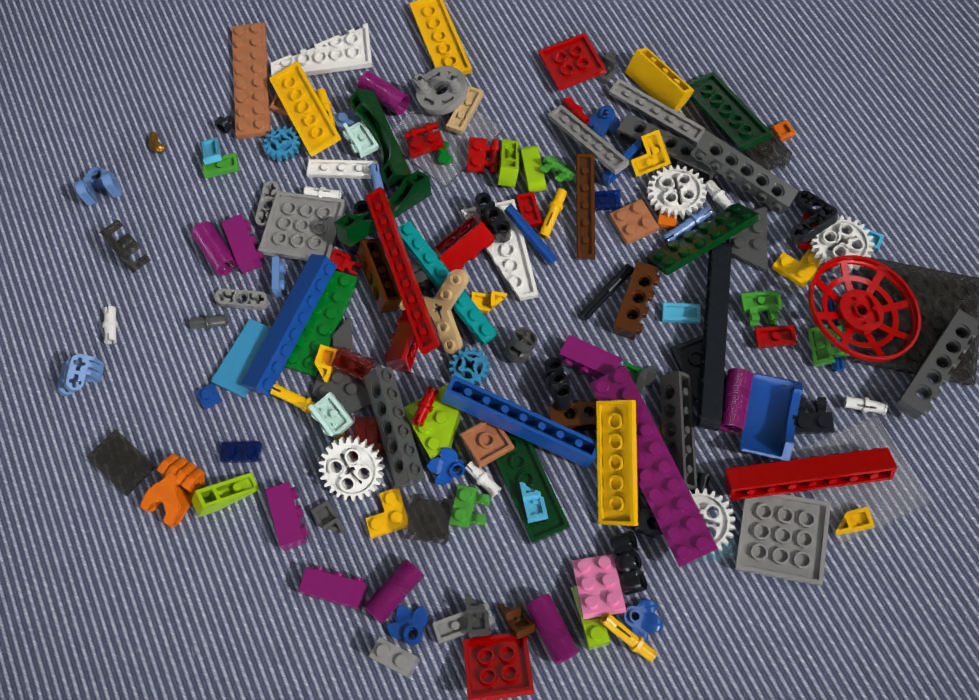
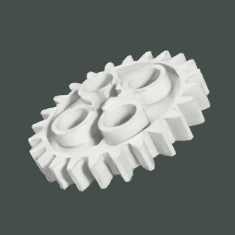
M670 165L669 170L663 167L662 172L657 170L656 176L652 175L647 187V199L650 200V206L655 205L654 211L661 209L660 214L667 212V217L674 214L675 219L677 215L684 219L685 214L690 216L692 212L697 213L698 208L701 209L703 203H705L707 190H705L706 184H703L704 179H698L699 173L692 174L693 169L686 171V166L680 169V166L677 165L676 169H673L672 165Z
M841 215L836 223L812 238L810 245L813 246L811 252H816L814 258H821L819 264L826 263L835 257H840L836 254L871 258L874 251L872 249L874 243L871 242L873 236H867L870 230H863L865 224L857 225L858 220L851 222L850 216L847 220H844L843 215ZM848 264L849 273H851L853 268L857 271L860 265ZM840 265L833 267V272H835L837 268H839L841 272Z
M349 435L345 441L344 437H341L339 443L334 440L332 446L328 445L326 447L327 452L322 453L321 456L325 459L319 461V464L323 465L319 472H323L324 475L320 479L327 480L324 487L330 485V493L337 491V498L343 494L344 500L351 496L352 501H354L358 495L359 499L362 500L364 494L369 497L371 490L375 492L377 489L376 485L381 484L382 481L379 478H382L384 473L379 470H382L385 465L379 464V462L382 461L383 457L376 456L379 450H372L373 443L369 446L366 445L367 439L360 442V438L357 436L353 441L351 435ZM350 451H355L358 454V458H353L350 455ZM334 462H339L342 465V469L336 468ZM361 468H367L370 474H363ZM345 478L351 479L353 485L347 484Z
M696 488L695 494L691 493L709 530H713L716 533L714 540L719 548L718 550L722 551V543L727 546L729 545L726 537L733 538V534L729 532V530H735V526L730 524L735 522V517L729 516L733 513V509H726L729 506V502L722 503V495L715 498V491L708 495L707 488L703 490V493H700L698 488ZM717 510L719 515L716 518H710L707 515L708 511ZM718 523V524H720V526H719V527H716V526L711 525V524Z

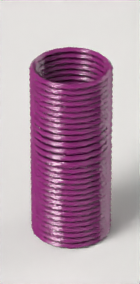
M370 71L363 73L359 78L358 89L374 91L379 104L397 115L405 112L410 102L407 94Z
M204 221L193 227L191 235L216 274L223 276L231 273L236 268L237 262L212 223Z
M731 368L727 372L720 425L722 430L734 433L744 431L753 381V373L749 370Z
M404 559L396 570L392 572L391 576L384 581L382 586L374 592L373 596L367 600L363 607L383 624L388 619L387 617L402 603L406 595L420 582L424 574L409 560Z
M550 594L539 596L526 605L556 665L579 653Z

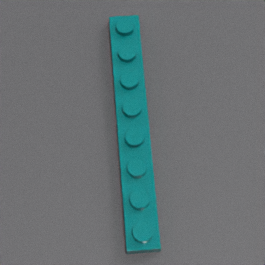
M410 221L398 226L405 248L439 290L450 274V271ZM463 290L452 308L478 342L484 346L496 339L499 334Z

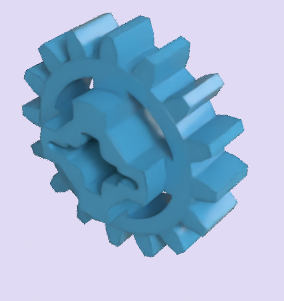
M285 125L283 129H280L279 126H277L276 131L271 129L272 133L266 134L267 139L263 140L265 144L263 147L268 157L271 156L273 160L278 158L279 162L283 158L288 161L290 156L294 159V153L299 154L298 148H302V140L297 130L294 131L293 127L287 129Z
M468 347L465 348V352L458 350L459 355L453 354L454 361H449L451 378L455 375L472 384L482 386L481 380L487 381L486 375H490V369L488 368L491 365L490 362H487L488 356H483L482 350L477 353L475 347H473L472 351H469ZM483 366L481 373L478 374V371Z

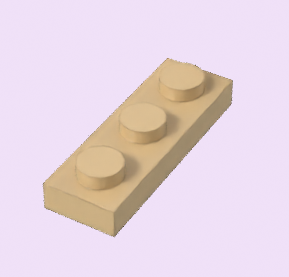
M468 86L467 96L464 102L454 110L446 125L447 130L463 135L484 96L483 90Z

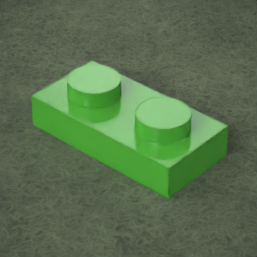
M236 153L223 155L221 161L206 165L202 160L206 179L240 171Z

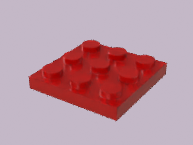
M585 33L538 51L539 57L558 91L606 73L604 64Z
M511 632L463 639L468 700H497L535 694L527 635L517 639Z

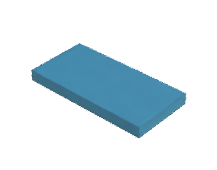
M249 319L212 378L211 383L245 399L250 390L241 383L271 328L253 319Z

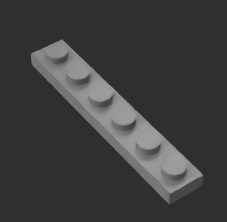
M620 78L609 90L610 96L694 145L697 144L707 130Z
M563 105L548 113L549 120L587 152L594 154V158L613 174L617 175L629 166V160Z

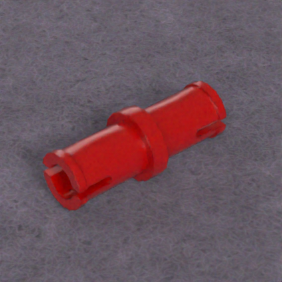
M570 96L563 99L562 105L584 124L589 125L591 119L583 112V108L577 105Z
M428 386L422 400L417 404L418 409L411 420L416 426L423 427L429 412L433 410L432 405L439 393L434 387L431 389V386Z

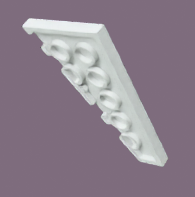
M368 23L362 25L363 27L360 29L349 30V33L343 36L337 35L315 44V47L309 50L305 48L297 55H288L271 62V76L297 61L300 63L306 76L373 67Z
M515 200L497 202L495 206L503 211L506 221L510 224L511 238L505 243H500L494 239L492 245L486 248V251L520 301L538 298V291L524 236L504 212L509 205H513L516 208ZM476 207L461 210L466 220L473 214L481 220Z

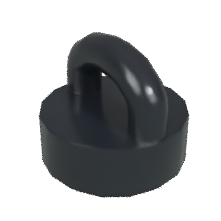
M230 115L225 118L219 116L214 121L215 126L223 133H228L232 129Z

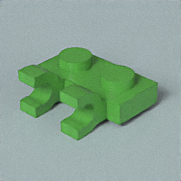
M545 156L543 160L545 165L541 166L540 170L548 173L550 170L553 172L558 171L559 175H556L554 179L559 182L576 180V170L554 156Z
M779 290L740 294L742 312L749 313L750 327H758L757 321H760L758 312L767 311L769 326L777 325V320H779L778 311L782 309Z
M827 324L824 325L836 339H842L832 329H829ZM837 326V328L844 334L845 330L842 328V326ZM818 327L808 329L813 363L816 367L836 363L835 357L850 356L836 346L833 347L832 343L822 334Z
M458 485L449 521L450 526L470 529L471 523L485 526L487 520L485 514L473 513L475 504L489 507L491 502L490 496L488 494H478V488Z

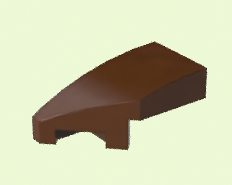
M497 604L501 616L517 639L536 631L535 623L526 613L522 612L520 605L508 608L504 607V604Z

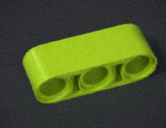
M538 145L520 148L528 193L547 191L545 175L540 170L542 161Z

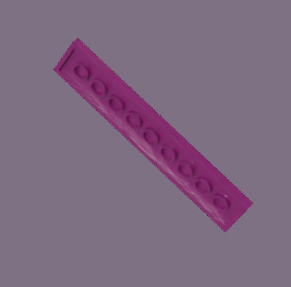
M626 365L591 382L590 385L598 401L636 400L637 482L678 566L683 567L718 550L719 548Z

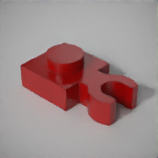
M336 248L332 252L330 260L337 265L336 271L344 273L346 269L350 275L357 276V272L353 271L352 268L358 267L361 269L359 262H351L350 255Z

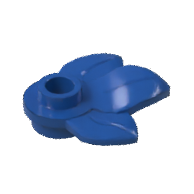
M602 106L598 112L589 116L591 122L587 126L593 127V131L600 137L605 135L608 130L617 135L620 121L615 117L614 109L611 106ZM606 111L609 112L608 115H606V116L603 115L604 112H606Z
M446 447L441 448L440 457H434L427 463L428 469L437 474L435 484L438 485L447 484L453 478L461 477L466 467L464 461L458 458L456 451Z
M647 599L639 601L636 606L627 607L626 613H623L625 624L631 628L634 634L643 637L645 643L648 640V632H658L664 627L661 618L655 614L658 604L653 600ZM632 613H635L637 615L636 620L632 619Z
M399 605L396 612V622L387 625L389 634L395 639H403L408 645L419 644L423 638V629L428 623L427 612L423 606L417 608L413 613L407 607ZM411 631H415L417 633L416 637L413 639L409 637Z

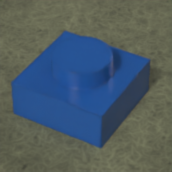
M213 383L196 391L205 410L223 401Z

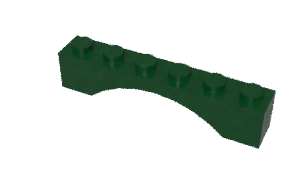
M357 89L349 98V102L354 113L367 125L378 142L382 156L380 173L386 185L400 186L403 179L409 176L411 172L375 92Z
M417 170L403 179L399 188L388 200L394 218L432 195L429 176ZM371 212L364 214L348 213L334 222L338 240L349 247L377 230Z

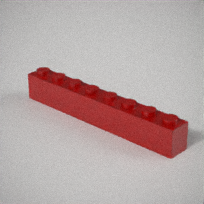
M888 447L873 448L865 451L855 450L849 453H833L831 455L812 456L803 459L794 458L790 461H773L742 467L733 466L725 469L723 481L729 500L732 501L892 480L897 466Z

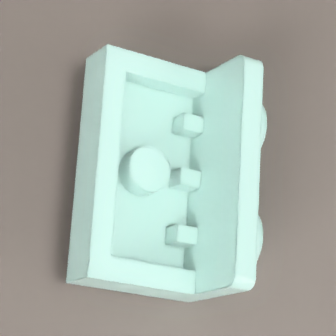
M363 121L350 127L346 123L343 124L344 131L342 133L346 141L350 140L353 152L358 153L361 158L379 149L378 143Z
M332 392L326 394L316 404L308 406L311 410V416L322 424L323 427L321 429L327 436L338 438L355 423Z

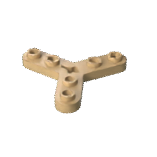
M463 269L451 271L435 297L423 296L442 346L449 354L458 353V350H461L463 346L451 312L452 307L469 281L468 274ZM401 301L399 308L403 311L405 307ZM442 306V309L438 312L437 308Z

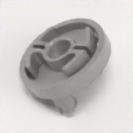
M451 66L434 68L425 75L416 74L413 79L417 85L416 97L419 104L427 113L432 115H444L456 110L464 102L468 93L467 81L463 74L457 68ZM447 89L445 93L438 95L440 90Z

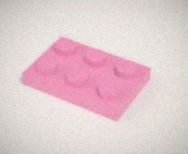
M613 554L572 560L583 619L601 617L605 613H610L611 615L626 613V606Z

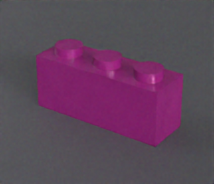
M242 214L222 221L225 234L242 274L262 267L261 259L264 257L256 249L255 245L258 242L254 233L251 234L249 231L252 230L249 220H245Z
M572 335L568 336L559 353L562 365L578 369L581 374L591 375L596 380L620 368L622 362L621 357Z
M286 482L265 489L280 547L285 551L308 543L306 536H309V531L306 524L303 525L301 517H304L301 505L298 506L296 499L299 498L297 488Z
M314 565L313 568L306 567L298 592L305 596L361 611L369 586L360 577L352 576V579L344 577V573L333 571L332 574L327 573L325 568Z

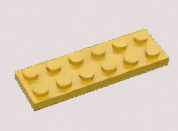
M417 0L409 3L434 68L451 66L461 71L463 76L473 73L444 1Z
M298 61L269 78L311 157L342 140Z
M636 400L596 401L598 524L638 526Z

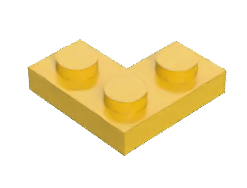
M660 130L641 136L647 154L631 160L636 177L671 164Z
M808 249L800 261L782 252L771 269L800 287L805 288L822 264H819L821 258H814L816 252H811V249Z
M399 488L379 493L384 512L365 518L371 539L410 527Z

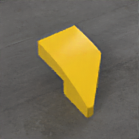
M491 291L490 294L471 292L470 298L482 313H489L507 297V293Z
M320 344L314 363L324 382L328 383L339 350Z
M868 506L847 511L835 531L836 536L875 528Z

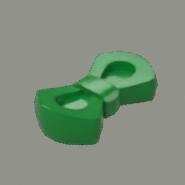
M443 141L445 148H440L437 151L440 156L439 164L446 166L453 161V157L447 151L449 143Z

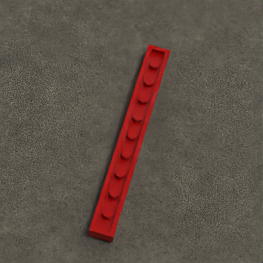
M379 187L365 197L419 350L425 355L441 345L385 191Z

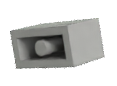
M381 637L378 638L369 655L371 659L409 679L420 660L417 656Z

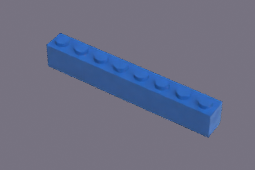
M311 254L241 383L252 392L264 396L270 395L273 385L279 378L337 268V265L327 256Z
M453 375L442 402L585 468H588L594 461L597 454V441Z

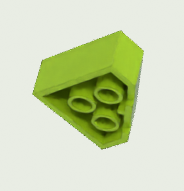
M449 383L437 389L439 393L432 405L433 410L429 412L423 427L416 426L411 422L418 409L417 404L422 398L404 407L408 422L430 460L434 457H440L441 448L452 449L454 437L460 423L462 410L442 402Z

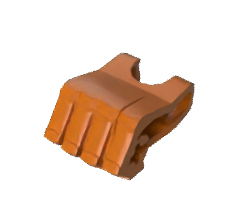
M172 453L161 462L157 471L164 475L165 478L155 483L146 492L140 504V508L145 512H153L161 503H164L166 514L163 522L170 528L176 527L193 504L191 499L195 490L206 486L204 471L197 469L194 463H189L186 458H180L175 453Z

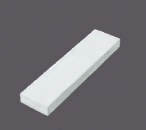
M308 159L306 175L310 178L371 179L368 166L375 164L376 167L378 161Z

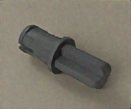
M226 314L191 318L189 326L191 329H211L212 327L228 326V318Z

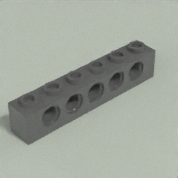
M630 114L626 115L618 127L617 140L631 146L638 139L643 144L642 152L646 154L641 136L660 130L671 161L670 165L674 167L679 165L680 169L686 166V171L693 169L692 174L699 173L698 178H703L705 182L714 180L717 172L712 171L707 165L700 163L690 155L696 145L672 135L669 131L657 128L655 125Z
M707 130L690 153L697 161L704 163L712 171L719 173L727 181L733 182L741 190L748 192L759 202H763L773 211L780 214L790 207L799 192Z
M960 309L954 314L894 407L916 420L921 415L925 416L932 407L929 405L930 401L937 399L941 393L939 387L941 384L945 385L951 377L948 374L951 369L955 370L961 361L958 357L960 354L964 355L969 349L968 341L970 339L974 340L979 333L977 329L979 320ZM927 378H930L933 383L929 382ZM917 393L922 394L924 398H920Z
M392 367L375 368L363 378L396 489L413 486L426 477Z
M678 370L660 376L662 435L688 489L694 492L697 488L692 382L691 375Z

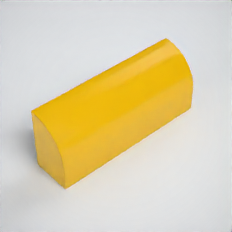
M647 47L635 51L625 70V73L648 95L677 112L687 103L694 92L692 87Z

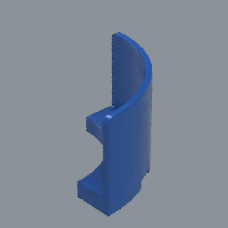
M754 373L744 431L741 432L740 450L790 461L796 426L792 418L798 414L803 392L802 382Z

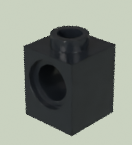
M642 508L635 532L658 540L660 535H663L659 525L656 529H651L647 526L648 521H655L657 523V520L652 511Z

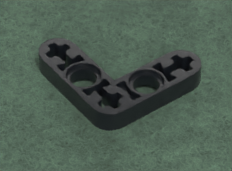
M799 191L795 197L796 206L811 217L791 229V242L796 245L804 244L838 221L837 209L810 191ZM814 206H821L818 209H812ZM812 224H818L817 227H810Z

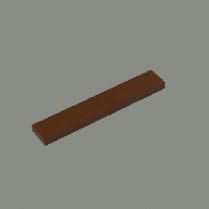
M576 154L577 260H595L594 154Z

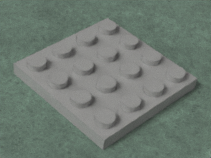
M277 191L258 251L262 255L308 261L311 254L327 256L330 259L337 240L334 222L344 216L347 205L346 199L321 198L314 195Z
M785 494L744 499L735 570L822 586L831 502Z

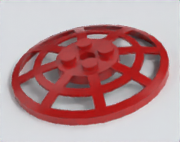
M844 255L827 261L816 271L811 279L808 289V304L811 315L822 334L841 351L861 360L885 362L903 355L914 345L921 328V315L917 300L906 282L886 265L863 256ZM848 264L870 268L876 271V274L872 281L861 276L850 275ZM840 265L842 276L834 279L827 286L819 277L826 270ZM883 277L887 278L899 290L904 298L903 301L894 303L889 294L879 286ZM852 282L861 283L868 287L866 291L853 289ZM844 283L846 293L840 297L832 289ZM815 285L823 292L821 301L823 312L816 311L813 296ZM876 291L885 300L887 305H881L878 299L873 296V293ZM828 297L837 303V312H828ZM857 308L863 311L864 315L858 313ZM909 309L911 317L910 334L898 330L899 315L897 310ZM891 312V327L882 323L884 313ZM840 319L843 325L847 327L844 334L835 326L832 320ZM821 320L827 321L831 329L842 338L841 342L826 329ZM879 329L888 335L876 342L872 332ZM854 332L863 334L868 343L853 340L851 337ZM894 337L906 341L904 346L897 352L888 356L880 348L889 343ZM850 343L861 348H871L876 356L856 352L848 348V345Z

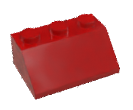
M473 214L432 249L451 272L455 269H463L466 262L478 256V252L483 248L486 249L491 246L495 237L485 224Z
M403 310L402 316H399L397 319V330L391 336L390 350L386 351L384 361L387 367H392V370L410 374L419 347L406 310Z

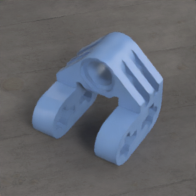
M100 167L91 168L83 180L74 182L78 195L88 206L97 203L95 190L106 188L113 198L123 195L120 181L115 177L114 173Z
M84 354L72 356L61 367L57 384L58 393L62 396H70L75 391L80 390L84 382H101L105 363L95 357Z

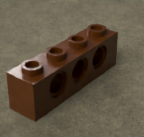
M379 238L361 240L357 256L379 313L397 311L402 299Z
M637 261L613 326V334L635 340L636 334H641L643 328L641 320L647 317L649 307H646L648 301L652 302L655 291H652L653 286H658L661 275H658L659 267ZM645 283L647 286L643 287L639 284ZM639 299V300H641L642 302H641V303H636V302H634L633 300ZM633 315L636 319H629L627 316Z
M597 398L589 402L575 400L567 410H557L553 404L549 405V418L576 432L597 430L596 401L598 400ZM591 411L594 413V416L587 417L584 413ZM566 413H572L575 417L572 419H568L564 415Z

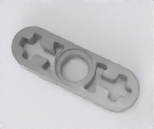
M268 181L264 184L258 204L255 222L262 230H265L272 206L270 208H264L263 206L267 202L273 203L276 192L281 191L278 183L275 181Z
M222 288L215 293V300L221 307L264 310L269 305V299L266 294L260 291ZM240 296H246V297H247V299H246L245 302H243V303H238V302H237V300H238V298H239ZM260 298H262L263 301H260V303L257 304L256 301H259Z

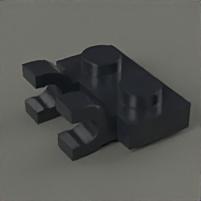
M818 397L817 401H814L816 410L814 413H806V398H801L798 414L792 418L794 419V425H796L795 434H827L835 432L832 412H826V397Z

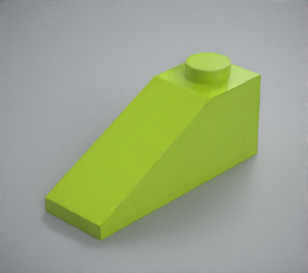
M502 139L498 185L515 187L519 171V141Z
M251 472L195 490L191 501L198 517L217 512L259 491V487Z
M577 586L571 587L588 650L609 645L610 638L607 628L600 623L602 616L583 619Z

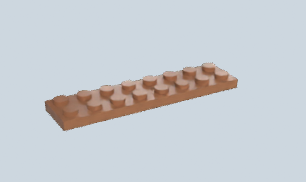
M265 22L232 26L236 138L239 140L266 136V134H271Z

